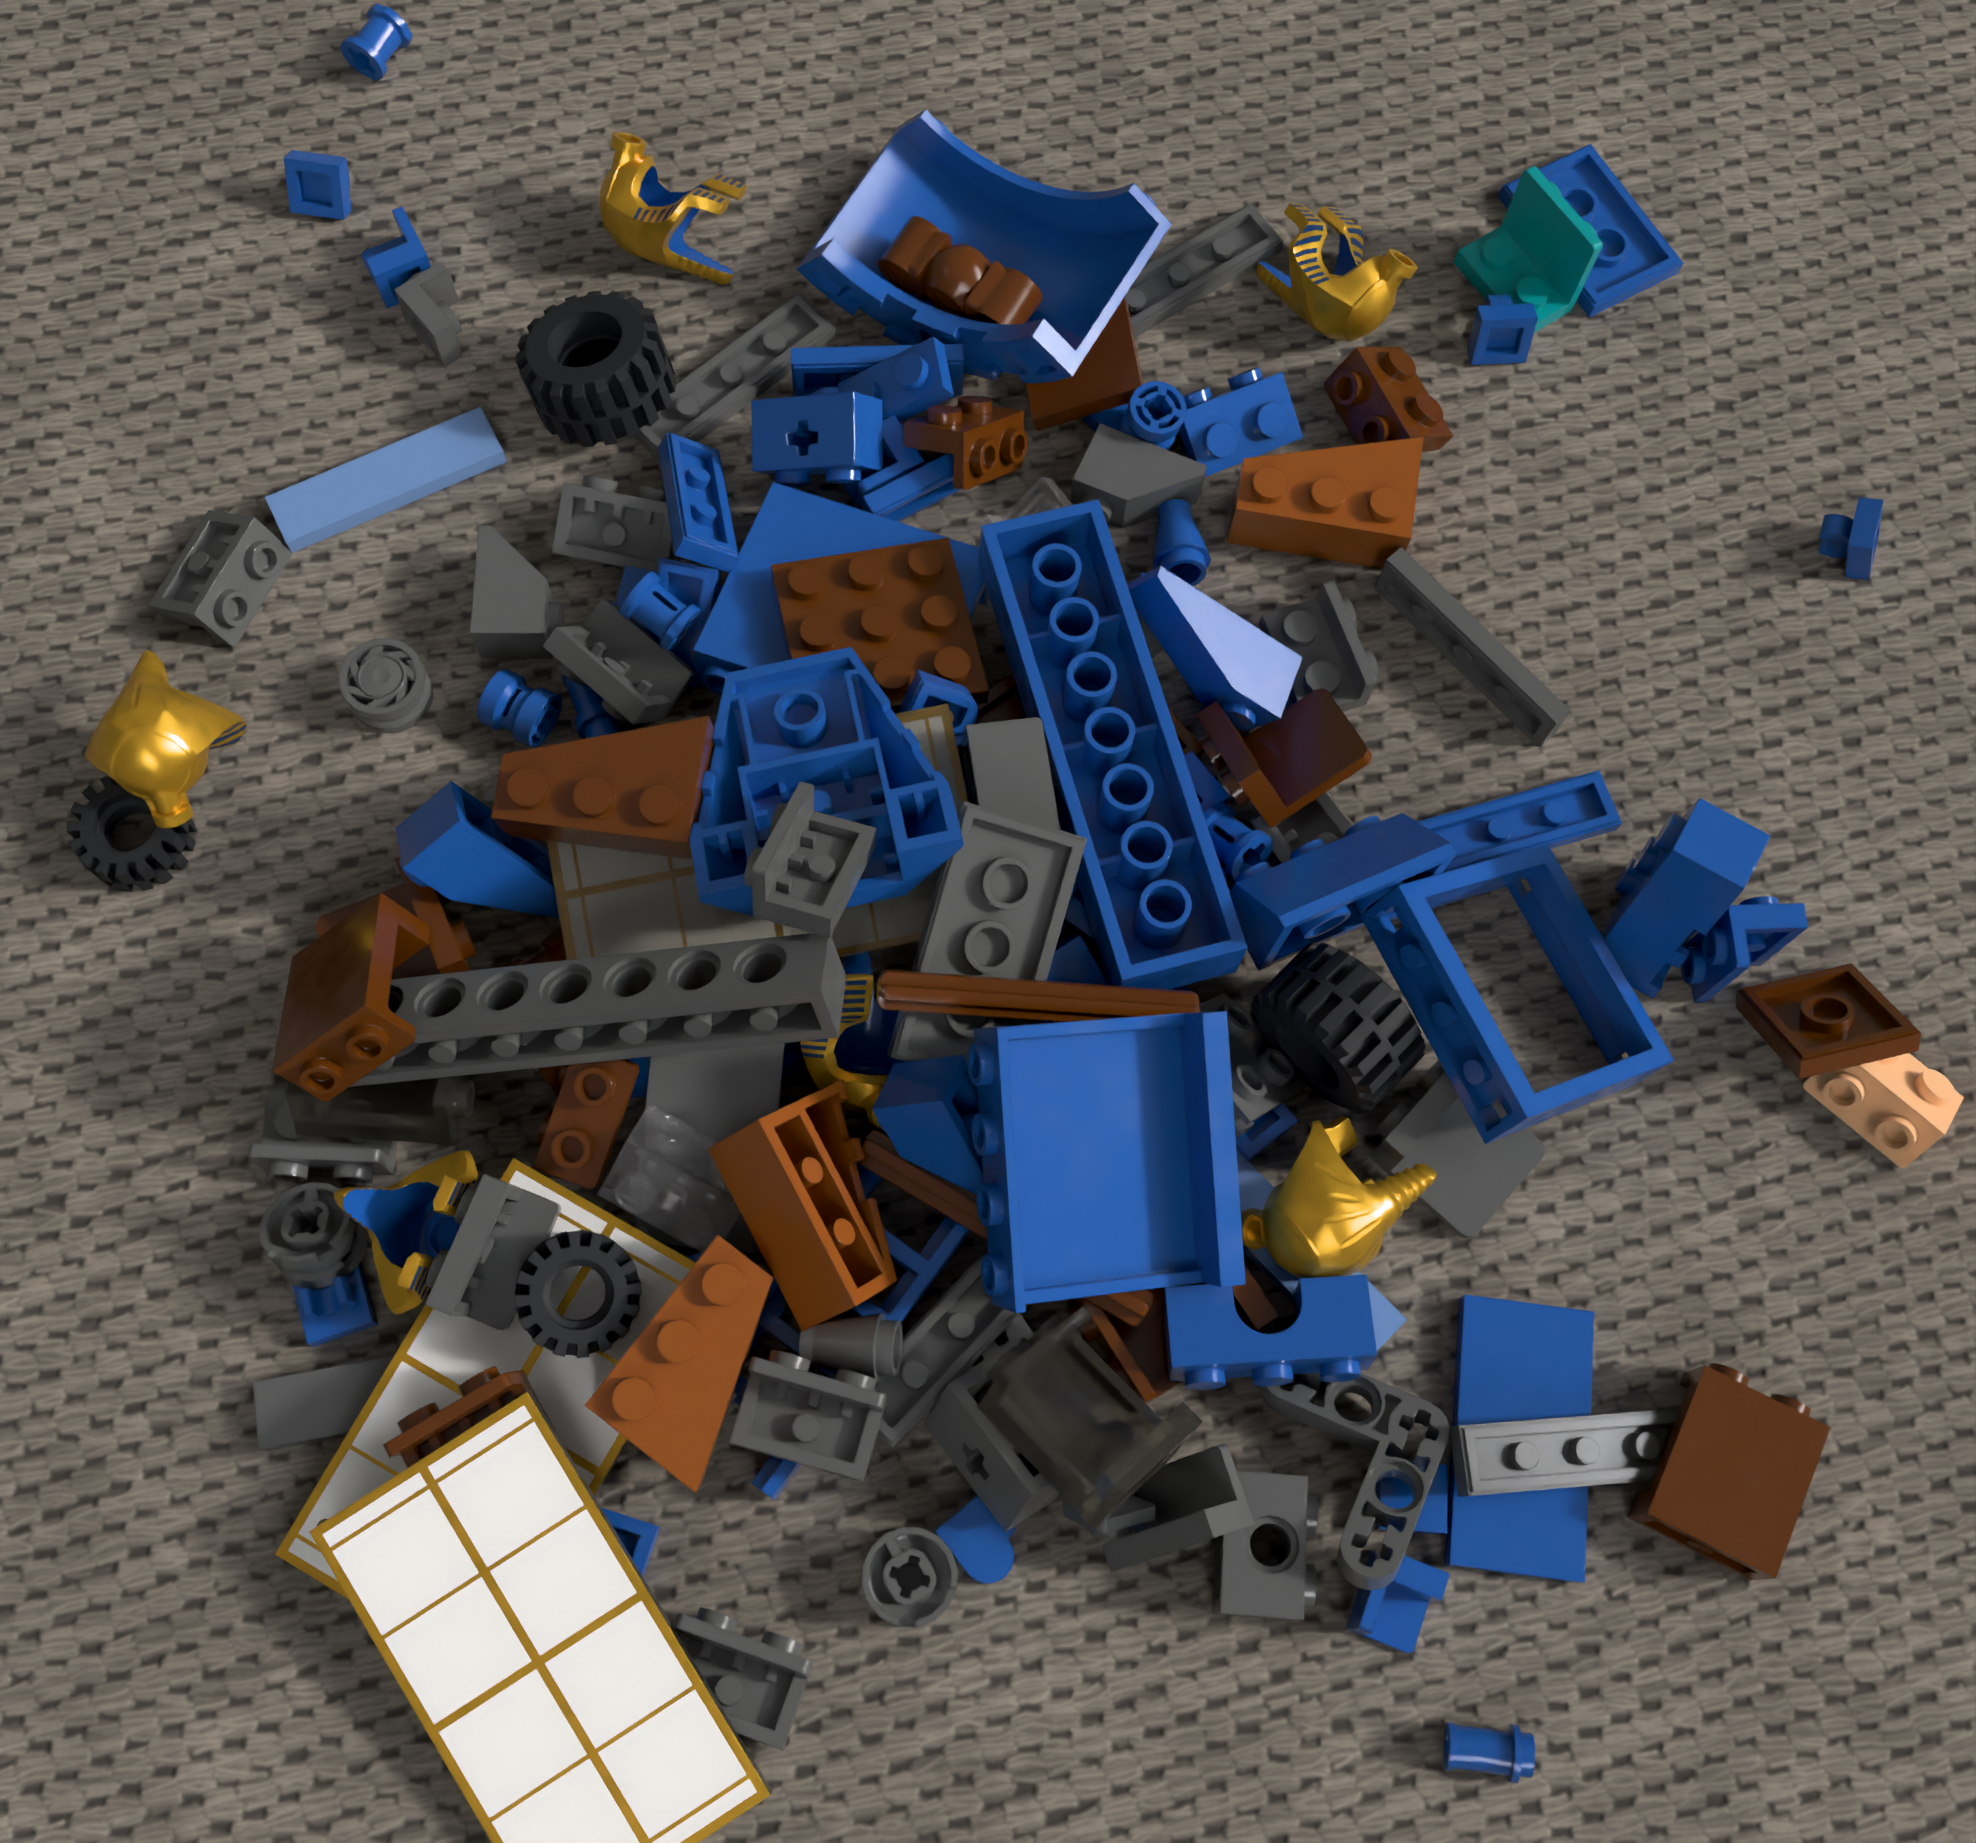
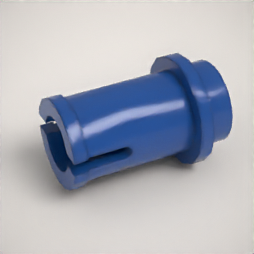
M1447 1722L1444 1730V1767L1446 1770L1461 1769L1506 1775L1509 1783H1518L1520 1777L1532 1778L1535 1767L1534 1736L1532 1733L1521 1732L1519 1725L1510 1724L1508 1730L1503 1731L1460 1726Z

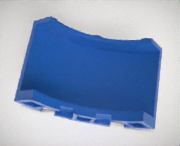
M925 109L898 126L796 270L824 295L852 316L856 314L858 309H861L875 320L887 326L883 336L900 345H917L931 337H935L943 344H963V373L997 380L1002 372L1019 374L1023 383L1053 382L1074 375L1172 224L1158 210L1153 199L1142 192L1135 183L1108 191L1083 192L1055 188L1029 180L993 163L954 136L941 121L935 119ZM919 216L934 224L941 232L949 234L952 245H970L987 257L991 264L994 261H998L1004 268H1013L1022 272L1038 286L1043 295V301L1027 323L1015 325L992 324L970 320L967 317L962 318L936 308L929 299L922 301L917 295L901 291L883 276L877 266V261L909 218Z

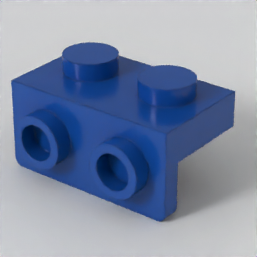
M1260 367L1228 378L1230 389L1213 396L1209 387L1183 395L1186 403V417L1179 429V433L1187 457L1207 465L1205 477L1242 463L1244 458L1257 457L1304 438L1283 372L1262 376Z
M1773 896L1750 898L1740 902L1739 905H1730L1706 935L1698 932L1685 944V948L1690 952L1680 966L1684 982L1692 985L1694 1002L1709 1001L1748 969L1749 966H1761L1806 930L1808 923L1804 903L1779 904L1778 898Z

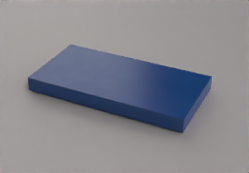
M1466 1294L1459 1298L1452 1426L1590 1416L1594 1311ZM1451 1450L1444 1565L1564 1582L1585 1583L1588 1486L1458 1497Z

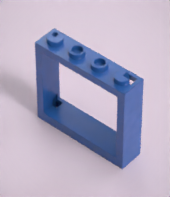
M1548 844L1398 885L1360 916L1485 1144L1627 1089L1674 1061ZM1526 878L1527 882L1529 883L1532 889L1529 893L1527 892L1526 888L1521 882V879ZM1508 887L1609 1065L1534 1093L1431 908ZM1399 918L1403 927L1396 931L1391 920ZM1627 1053L1629 1058L1624 1059L1622 1055ZM1499 1100L1507 1113L1501 1119L1492 1105Z

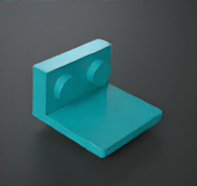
M1533 165L1522 172L1501 226L1458 250L1453 263L1484 299L1486 295L1509 294L1513 304L1533 303L1538 317L1535 333L1572 311L1603 244L1592 225L1584 221L1562 197L1559 188L1553 182L1547 180L1539 169Z

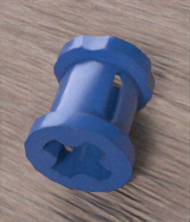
M375 3L367 10L366 17L368 21L356 36L346 37L341 43L340 49L347 62L357 72L378 81L387 72L386 62L398 48L403 49L407 47L412 41L413 36L407 23L399 14L387 6Z
M651 571L629 593L620 607L619 614L627 620L634 617L661 639L660 647L668 652L686 635L697 620L701 610L694 604L684 605L659 585L660 577Z
M1224 802L1210 806L1203 812L1218 860L1225 864L1227 875L1233 880L1244 870L1256 864L1267 862L1272 851L1273 842L1271 837L1265 832L1250 830L1236 819L1237 814L1235 810ZM1215 826L1220 827L1217 833L1213 830ZM1245 852L1249 854L1247 858L1243 857Z

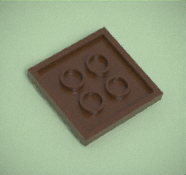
M949 537L771 565V578L789 659L852 647L890 700L891 709L896 716L917 670L962 685L969 690L976 704L988 702L989 688Z

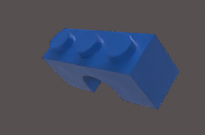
M1367 1274L1300 1278L1293 1294L1295 1323L1288 1329L1275 1334H1264L1254 1331L1243 1323L1235 1309L1233 1286L1217 1287L1210 1284L1165 1287L1162 1305L1169 1382L1185 1381V1388L1189 1390H1212L1224 1387L1226 1385L1225 1378L1252 1377L1253 1385L1256 1386L1284 1385L1293 1382V1374L1314 1372L1320 1373V1380L1323 1382H1345L1360 1378V1370H1369L1377 1356Z

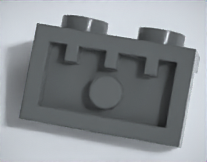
M583 475L582 486L563 482L552 553L621 567L627 565L656 572L659 557L674 559L664 490L640 486L639 496L635 497L617 493L618 482Z
M208 510L148 606L165 620L203 627L222 644L236 646L291 557V551L253 516Z
M1334 580L1322 583L1317 597L1261 615L1259 621L1261 631L1302 656L1289 694L1292 705L1320 688L1328 690L1342 712L1367 704L1379 679L1378 664L1371 649L1368 647L1363 648L1356 632L1357 618L1354 607L1349 598L1341 597Z
M269 1090L261 1144H250L248 1159L262 1169L267 1170L266 1177L273 1180L304 1182L307 1181L308 1172L333 1173L332 1180L336 1182L355 1185L371 1184L373 1182V1174L394 1175L403 1100L399 1095L341 1092L330 1101H321L306 1091Z

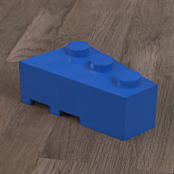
M1701 798L1696 801L1683 817L1674 812L1670 815L1657 838L1651 836L1637 860L1632 858L1621 873L1614 890L1623 895L1601 935L1631 987L1652 999L1662 988L1663 981L1671 965L1679 968L1688 957L1690 951L1682 947V945L1697 931L1706 935L1744 890L1771 837L1770 835Z

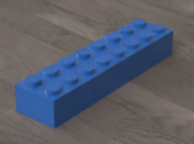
M1099 499L981 526L978 562L1026 718H1040L1043 724L1061 831L1087 838L1076 880L1109 985L1169 990L1235 973L1248 947Z

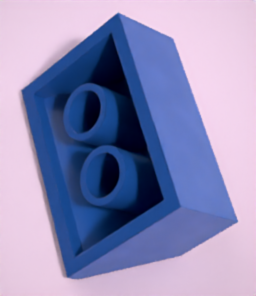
M1404 813L1380 821L1378 816H1371L1347 829L1344 833L1345 837L1327 845L1323 839H1316L1296 849L1290 855L1291 860L1272 868L1268 862H1262L1244 870L1235 878V885L1230 892V896L1248 947L1247 951L1257 970L1260 971L1298 954L1309 943H1324L1363 926L1364 923L1360 916L1398 885L1443 873L1457 854L1452 844Z

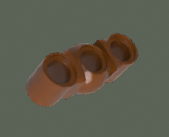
M919 216L909 218L877 261V266L883 276L901 291L917 295L922 301L929 299L936 308L962 318L967 317L970 320L992 324L1015 325L1027 323L1043 301V295L1038 286L1022 272L1013 268H1004L998 261H994L991 264L987 257L970 245H952L949 234L941 232L934 224Z

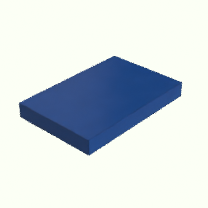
M1591 144L1538 168L1547 180L1553 182L1559 188L1562 197L1584 221L1592 225L1597 236L1602 241L1603 247L1577 299V302L1589 318L1679 273L1684 264ZM1520 178L1501 187L1498 198L1507 209Z

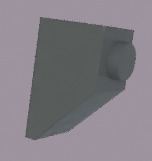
M1099 424L1074 475L1069 506L1099 499L1106 523L1125 528L1157 517V509L1165 501L1182 499L1190 505L1196 504L1201 493L1207 465Z
M479 525L470 634L481 658L553 659V655L543 645L555 627H565L563 603L554 601L547 579L492 526Z

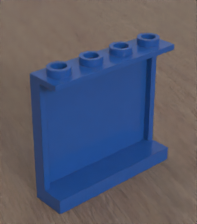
M773 482L738 554V559L730 571L693 649L696 681L704 684L712 692L722 695L728 672L790 660L772 583L771 565L948 537ZM949 538L970 620H972L978 603L984 604L988 595L978 562L979 547Z
M1197 1011L973 1029L974 1044H971L968 1049L967 1067L971 1082L977 1086L979 1114H975L972 1121V1140L977 1154L982 1156L984 1184L978 1186L976 1204L979 1219L987 1228L988 1254H985L981 1261V1278L986 1294L991 1296L992 1305L1014 1313L1026 1312L1025 1304L1202 1282L1217 1287L1246 1284L1227 1011Z

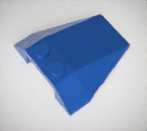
M852 647L727 673L712 737L715 746L710 769L705 771L701 786L703 800L698 823H693L689 840L697 891L701 903L753 916L752 887L746 886L744 881L749 856L756 846L764 847L770 836L771 821L776 807L780 802H789L800 781L814 785V811L877 828L876 848L845 908L908 894L964 846L950 784L940 770L935 771L921 751L920 743L910 728L906 729L891 709L890 700Z

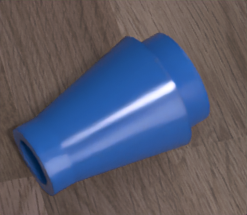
M1182 499L1165 501L1157 509L1158 525L1153 570L1162 566L1185 582L1195 586L1206 576V569L1211 562L1210 554L1192 516L1191 505Z

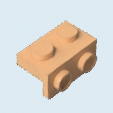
M1910 1053L1807 1077L1803 1084V1088L1900 1168L1907 1167L1946 1134L1964 1099L1961 1094L1954 1090L1951 1082L1943 1074L1936 1070L1928 1069Z

